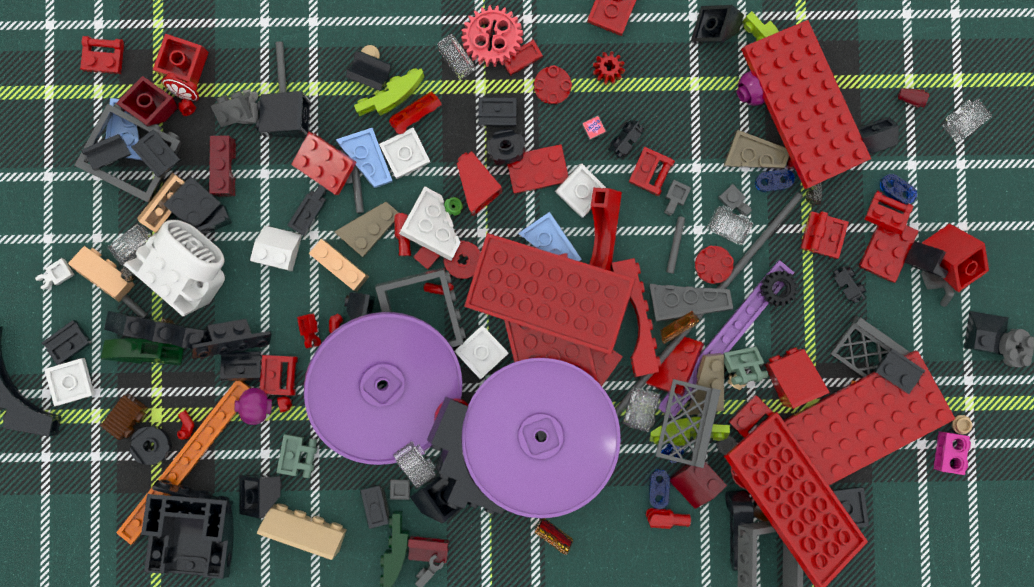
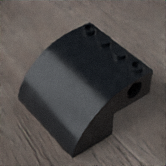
M147 494L141 535L149 536L144 572L202 575L207 578L219 579L229 578L234 535L233 515L229 501Z

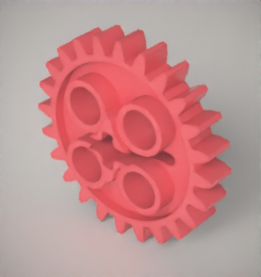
M489 5L488 11L481 7L480 14L474 11L475 17L468 16L470 23L464 22L467 29H462L464 36L461 38L462 42H465L463 47L467 49V55H472L473 61L478 58L480 65L485 61L486 67L489 66L490 62H493L494 67H496L498 61L504 65V59L510 62V55L516 57L515 50H520L519 44L523 43L521 37L523 36V30H520L522 28L521 23H517L518 17H513L512 11L506 14L505 7L502 11H499L498 6H496L495 10H492ZM497 21L494 27L495 35L492 38V49L488 51L491 44L490 37H492L493 22ZM483 24H489L488 27L481 28ZM501 27H507L505 31L499 30ZM481 41L486 42L483 46L477 45ZM498 44L504 45L501 49L496 48Z

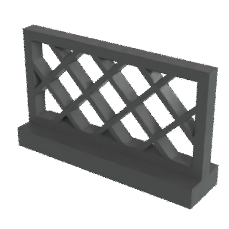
M858 316L854 317L850 327L830 352L831 355L863 377L870 374V369H875L878 366H869L868 356L878 355L880 363L882 360L881 354L888 353L890 348L903 356L911 353ZM854 329L860 332L861 341L851 342L850 334ZM875 342L877 352L867 353L865 343ZM862 343L863 354L853 355L852 345ZM842 346H848L850 356L841 357L837 352ZM864 357L866 367H855L854 358Z
M673 379L655 456L704 468L721 390ZM676 384L684 386L688 394L678 399L674 392ZM697 390L706 391L705 400L697 403L692 393ZM690 395L695 406L686 411L680 401ZM678 402L684 413L674 418L670 409L671 406ZM697 407L701 413V418L693 423L688 412ZM686 415L691 425L681 430L676 420ZM674 422L679 432L669 437L666 427ZM693 427L697 436L696 439L689 442L683 432ZM681 434L687 444L677 450L671 439ZM669 441L675 451L669 455L661 454L662 445ZM689 446L693 452L691 461L683 459L679 451ZM677 453L679 458L673 457V455Z

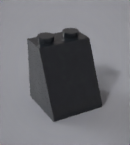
M303 91L261 94L260 100L257 103V109L260 112L259 119L256 122L257 130L261 135L268 137L306 138L309 132L311 101Z

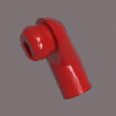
M184 410L178 414L183 423L181 430L177 432V436L181 440L188 439L194 429L193 420L187 410Z

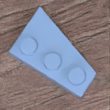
M110 98V105L114 106L119 99ZM113 113L107 123L105 139L120 134L132 154L125 158L142 160L131 148L140 140L137 125Z
M373 128L336 139V142L347 156L357 162L356 167L373 188L392 182Z
M550 212L518 233L538 249L557 255L568 253V258L576 261L582 260Z

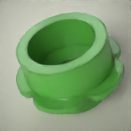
M451 197L444 203L445 211L449 215L453 214L456 216L460 214V210L463 208L462 202L456 197Z

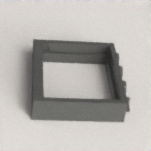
M107 103L84 146L86 148L98 142L113 113L149 132L154 129L162 139L172 143L170 148L176 155L183 143L178 140L180 138L178 135L170 131L166 134L161 131L162 127L156 124L147 127L135 117L125 113V110L116 103L114 106ZM82 152L74 165L146 202L152 200L168 171L165 172L160 178L155 175L145 192L101 169L94 171L91 165L87 163L88 159Z
M444 267L376 285L375 288L382 312H392L387 290L440 277L456 337L447 340L451 347L463 345V338H466L464 327L459 325L458 320H461L459 308L455 309L454 302L457 301L454 290L450 291L449 283H452L449 271L445 272Z
M769 520L738 526V587H757V535L776 532ZM783 542V587H803V569Z

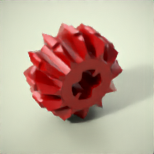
M613 51L610 52L609 56H607L606 52H603L602 57L597 56V62L593 63V68H595L593 75H599L597 81L605 79V85H607L608 80L615 84V79L621 80V74L625 72V69L622 68L625 64L624 61H619L620 55L613 57ZM607 65L611 66V71H607Z

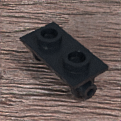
M636 120L626 122L619 136H616L611 141V146L608 150L616 152L615 155L620 159L622 156L625 157L632 148L628 141L631 140L633 143H636L643 134L644 128L639 124L640 122Z
M843 264L842 270L837 268L832 272L834 274L833 278L840 287L845 284L848 285L847 288L843 289V292L850 302L852 301L853 304L859 302L860 296L866 299L865 292L867 291L861 282H856L854 279L856 274L850 266L846 267Z

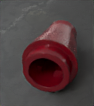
M901 88L897 99L914 107L924 108L929 93L922 89Z

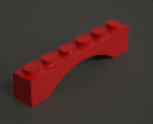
M593 187L591 210L594 219L595 238L589 265L611 271L622 192L610 188Z
M634 258L611 263L612 272L636 279L629 299L635 310L638 322L637 343L630 358L634 377L658 373L659 368H661L659 356L656 357L654 349H657V344L650 330H653L651 319H648L646 314L649 308L647 300H643L642 293L645 290L643 282H639L638 274L641 273L639 263H635Z

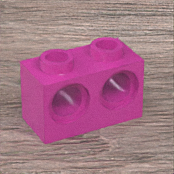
M939 431L933 469L965 475V471L968 468V451L971 448L970 436ZM956 439L957 445L955 448H953L952 444L953 441ZM952 459H954L955 463H954V465L951 467V466H950V461H951Z

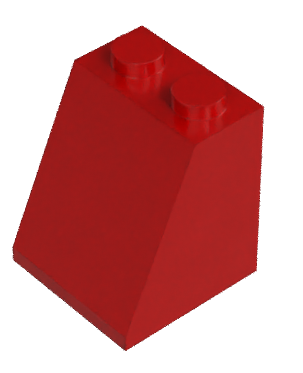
M471 151L469 154L466 152L458 158L457 167L470 213L474 217L502 194V187Z
M950 223L922 242V244L946 252L940 267L949 272L946 278L943 279L957 292H960L989 271L985 243Z
M791 348L786 351V355L781 357L780 355H775L768 359V363L764 364L784 407L794 409L829 393L828 388L805 349Z

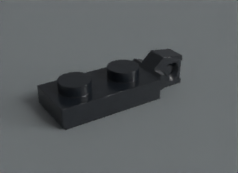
M319 185L315 192L311 190L309 194L307 193L287 226L306 236L325 205L324 203L327 199L324 197L328 189Z

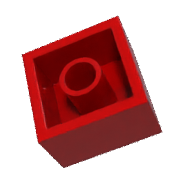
M165 34L153 71L162 77L172 73L184 82L190 81L198 85L209 52L201 45Z

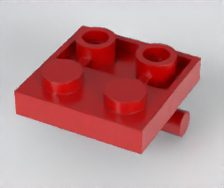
M810 212L800 249L839 259L849 222L830 217L826 212H820V214Z

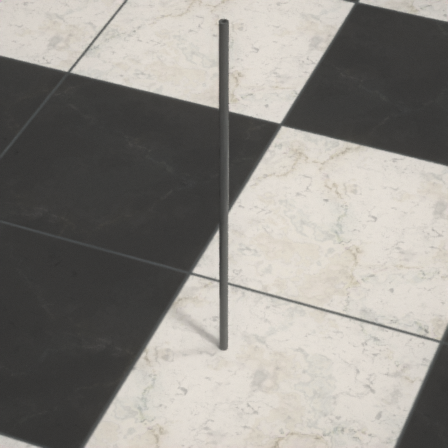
M797 192L735 265L731 275L721 282L716 289H726L803 198L801 193ZM703 315L692 316L681 331L698 322ZM693 327L685 330V332L683 331V333L677 335L659 355L661 364ZM653 374L642 376L616 406L617 417Z

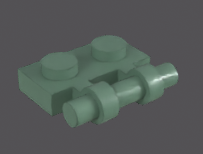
M757 347L723 353L724 364L728 373L736 372L737 375L731 378L733 385H745L750 381L759 382L764 378H768V372L766 370L761 371L760 369L764 361ZM750 369L752 373L746 374L745 370Z
M284 434L277 473L297 476L298 469L304 470L302 477L310 478L311 471L314 470V454L317 453L318 449L316 447L317 439L310 438L309 444L303 445L304 437ZM301 452H307L305 463L300 462Z

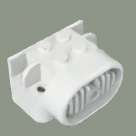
M179 220L164 222L158 233L150 237L144 246L137 249V258L124 264L182 316L209 304L225 280V276L221 271L224 264V256L221 250L195 227Z

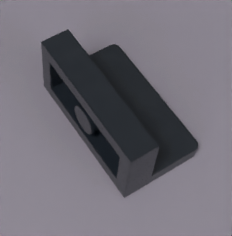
M357 50L354 55L353 65L347 70L345 77L381 91L387 85L392 64Z
M889 116L857 127L869 154L898 144L899 126Z
M120 134L81 150L94 171L132 155Z
M224 205L217 207L196 229L205 235L231 224L232 222Z
M919 242L912 244L904 260L905 263L916 269L942 278H946L949 272L940 267L946 252Z
M380 485L359 488L368 528L371 529L388 524Z

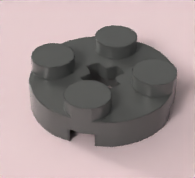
M1010 329L1009 333H1004L999 343V352L1005 358L1002 359L1003 362L1010 367L1029 366L1034 352V337L1030 336L1023 329Z

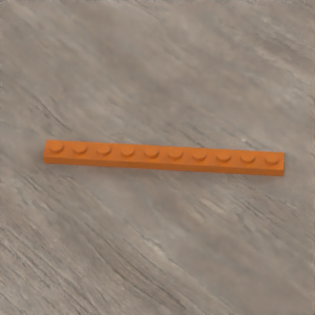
M235 381L158 480H169L172 484L180 486L237 413L234 412L235 400H239L241 394L251 388L243 381ZM152 488L147 493L172 496L170 494L152 490ZM147 494L116 532L131 545L136 542L142 532Z

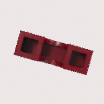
M210 136L209 193L216 197H235V177L232 175L231 162L232 159H236V140L230 136Z

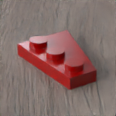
M684 337L661 364L659 372L654 373L646 384L670 393L673 379L688 383L704 344L700 341ZM676 384L674 392L676 395L683 397L686 389L684 386Z

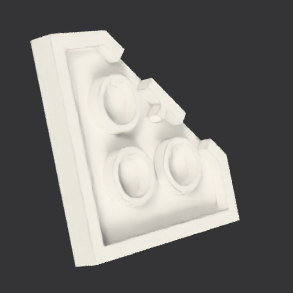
M424 187L399 234L451 261L460 245V240L454 232V225L449 213L445 211L442 195Z

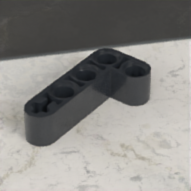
M746 490L726 491L725 493L726 506L730 513V562L733 571H738V526L754 523L753 504Z

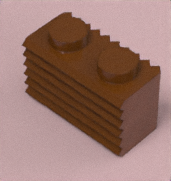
M131 394L123 395L100 427L118 440L127 439L133 434L135 430L133 428L137 422L140 423L145 418V411L148 407Z

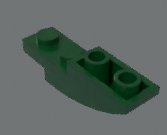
M146 339L104 340L101 360L142 364V362L182 365L184 348L167 343L152 342Z
M394 511L392 516L389 517V528H392V536H389L388 545L392 549H386L384 555H381L380 566L384 567V575L380 576V587L393 586L406 558L410 530H402V511Z

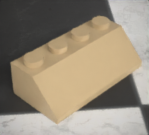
M277 503L267 512L257 534L333 560L340 551L347 529L342 528L341 524L334 522L329 524L324 522L325 519L313 516L312 518L306 516L304 511H292L288 509V506Z

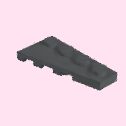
M650 284L656 322L733 310L729 289Z

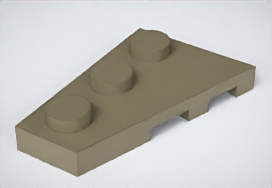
M737 130L723 167L784 169L789 154L785 147Z
M384 202L334 233L362 257H365L394 224V216L399 212L387 202Z
M724 354L703 355L696 376V385L721 390L716 411H724ZM697 390L692 393L697 403L705 400L706 391ZM692 399L690 406H687L686 411L695 406V403ZM696 407L692 411L688 412V415L701 413Z

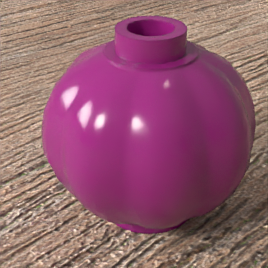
M751 71L743 74L738 81V89L736 90L739 99L751 106L765 103L763 90L758 78Z
M249 388L241 394L239 400H235L234 412H238L244 423L257 425L266 419L267 414H271L272 400L267 399V394L263 390Z

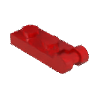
M431 91L392 116L389 124L398 134H403L408 126L418 122L423 116L435 111L442 104L439 98Z

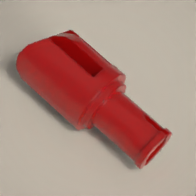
M398 213L394 216V234L399 239V256H411L410 239L399 234L409 216L404 213Z
M650 508L646 511V518L651 528L671 529L673 525L689 527L691 524L690 514H674L671 509Z

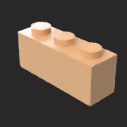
M172 172L138 216V221L156 233L172 213L163 203L185 181Z
M320 239L309 253L354 291H358L369 278L368 275L323 239Z
M84 246L68 264L83 277L120 302L135 285L131 281L132 276L124 270L120 272L115 269L117 265L109 259L104 261L100 258L101 254L94 248L89 250Z

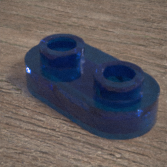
M787 169L763 172L756 177L755 186L761 192L787 189L794 183V174ZM781 177H784L786 179L785 183H782L780 181ZM762 180L767 181L766 186L762 185Z
M888 174L880 180V189L894 200L903 204H910L916 200V189L899 176ZM887 181L891 183V188L887 186ZM903 192L907 194V198L903 197Z
M657 469L650 475L649 502L654 508L663 509L669 503L670 477L664 470ZM657 476H662L661 482L656 481ZM657 495L662 496V499L660 501L655 500V497Z

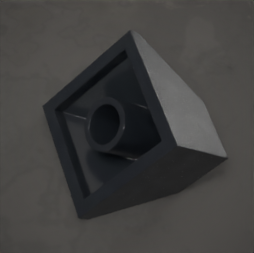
M733 5L701 6L690 42L724 43L739 33L744 14Z
M350 292L349 296H346L344 303L350 319L353 320L360 316L372 314L375 296Z
M969 311L964 349L1003 355L999 352V343L1003 334L1007 332L1009 318Z
M239 475V514L264 518L280 497L282 487L280 476Z
M437 476L411 495L410 498L422 514L440 523H444L461 507L458 506L457 509H454L447 505L443 495L450 480Z

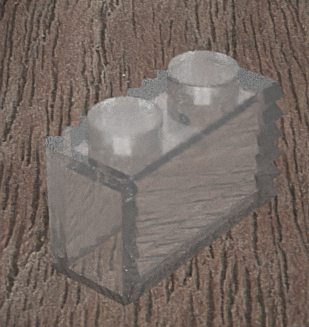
M453 34L438 42L439 52H441V55H443V58H445L459 80H462L475 70L474 63Z
M979 99L972 102L970 100L966 101L960 106L961 110L958 113L954 111L945 118L947 122L942 127L956 143L964 140L992 117V114L987 111V108L982 105Z
M727 206L717 207L706 229L739 246L743 245L753 226L750 218L742 214L738 216L732 213L733 210Z
M138 223L107 248L119 264L124 266L125 262L137 258V249L144 246L152 235L144 225Z
M633 386L623 424L630 428L649 432L650 427H653L655 423V410L660 406V394Z
M410 441L406 446L397 450L393 456L403 472L418 489L436 476L434 472L435 465L430 458L428 460L425 459L423 455L426 453L420 444L416 446L413 441Z

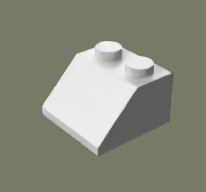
M264 225L254 243L250 261L293 272L302 235Z

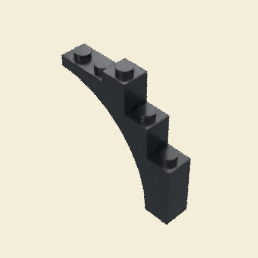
M108 311L104 330L123 336L143 338L152 342L167 343L192 349L194 344L210 342L207 330L114 311Z
M0 326V407L7 409L3 416V428L48 437L58 435L62 416L47 412L34 405L13 384L2 357L1 339L3 327Z
M445 397L427 438V441L432 444L431 447L433 449L442 451L435 470L441 478L450 480L443 498L447 501V505L454 509H457L458 506L465 509L468 504L474 508H478V506L484 507V511L493 515L496 512L503 514L504 508L491 501L477 487L465 465L462 454L461 435L468 406Z

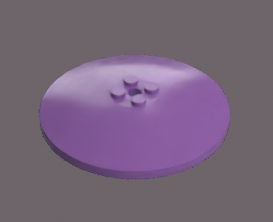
M380 312L360 316L334 330L314 353L304 382V402L307 415L320 439L330 449L347 459L374 465L401 462L417 456L431 447L432 444L427 441V438L434 424L436 409L443 403L445 397L461 399L462 395L460 365L447 340L439 331L423 320L395 312ZM385 380L387 381V386L382 389L378 388L377 383Z
M525 359L501 368L486 379L478 388L468 405L463 421V456L474 482L495 504L509 512L525 517H558L571 513L589 503L609 481L615 469L620 451L619 421L616 410L606 391L592 376L582 369L556 359ZM538 431L546 433L547 438L545 441L539 442L536 440L535 435Z

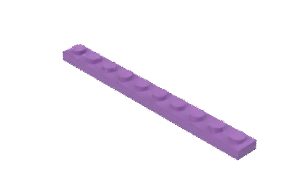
M779 260L766 275L776 271H786L792 275L794 272ZM762 280L701 352L688 383H697L696 376L703 355L729 352L768 305L769 302L764 300V296H761L762 289H760V286L763 284L761 283ZM776 281L773 284L772 290L775 295L784 286L783 282ZM669 392L656 406L664 414L666 411ZM690 395L680 401L683 406L691 398ZM678 402L671 406L670 412L673 417L681 410Z

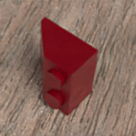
M144 76L116 103L147 127L165 122L178 109L172 96Z
M706 462L704 468L685 464L669 479L671 484L694 509L714 499L727 486Z

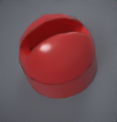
M183 99L179 103V110L182 115L188 116L195 112L196 106L191 100Z
M289 397L277 398L280 413L291 409L292 400Z

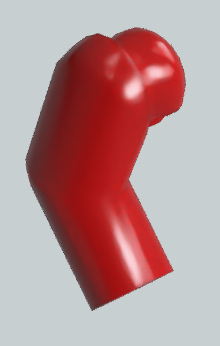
M425 283V292L444 295L442 285ZM449 283V287H450V291H451V290H453L454 286H453V284Z
M340 314L330 317V333L340 327L343 321Z

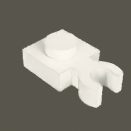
M61 258L45 268L47 271L46 275H38L35 279L36 281L45 279L46 282L41 286V289H49L53 282L55 285H60L74 276V273L67 261Z

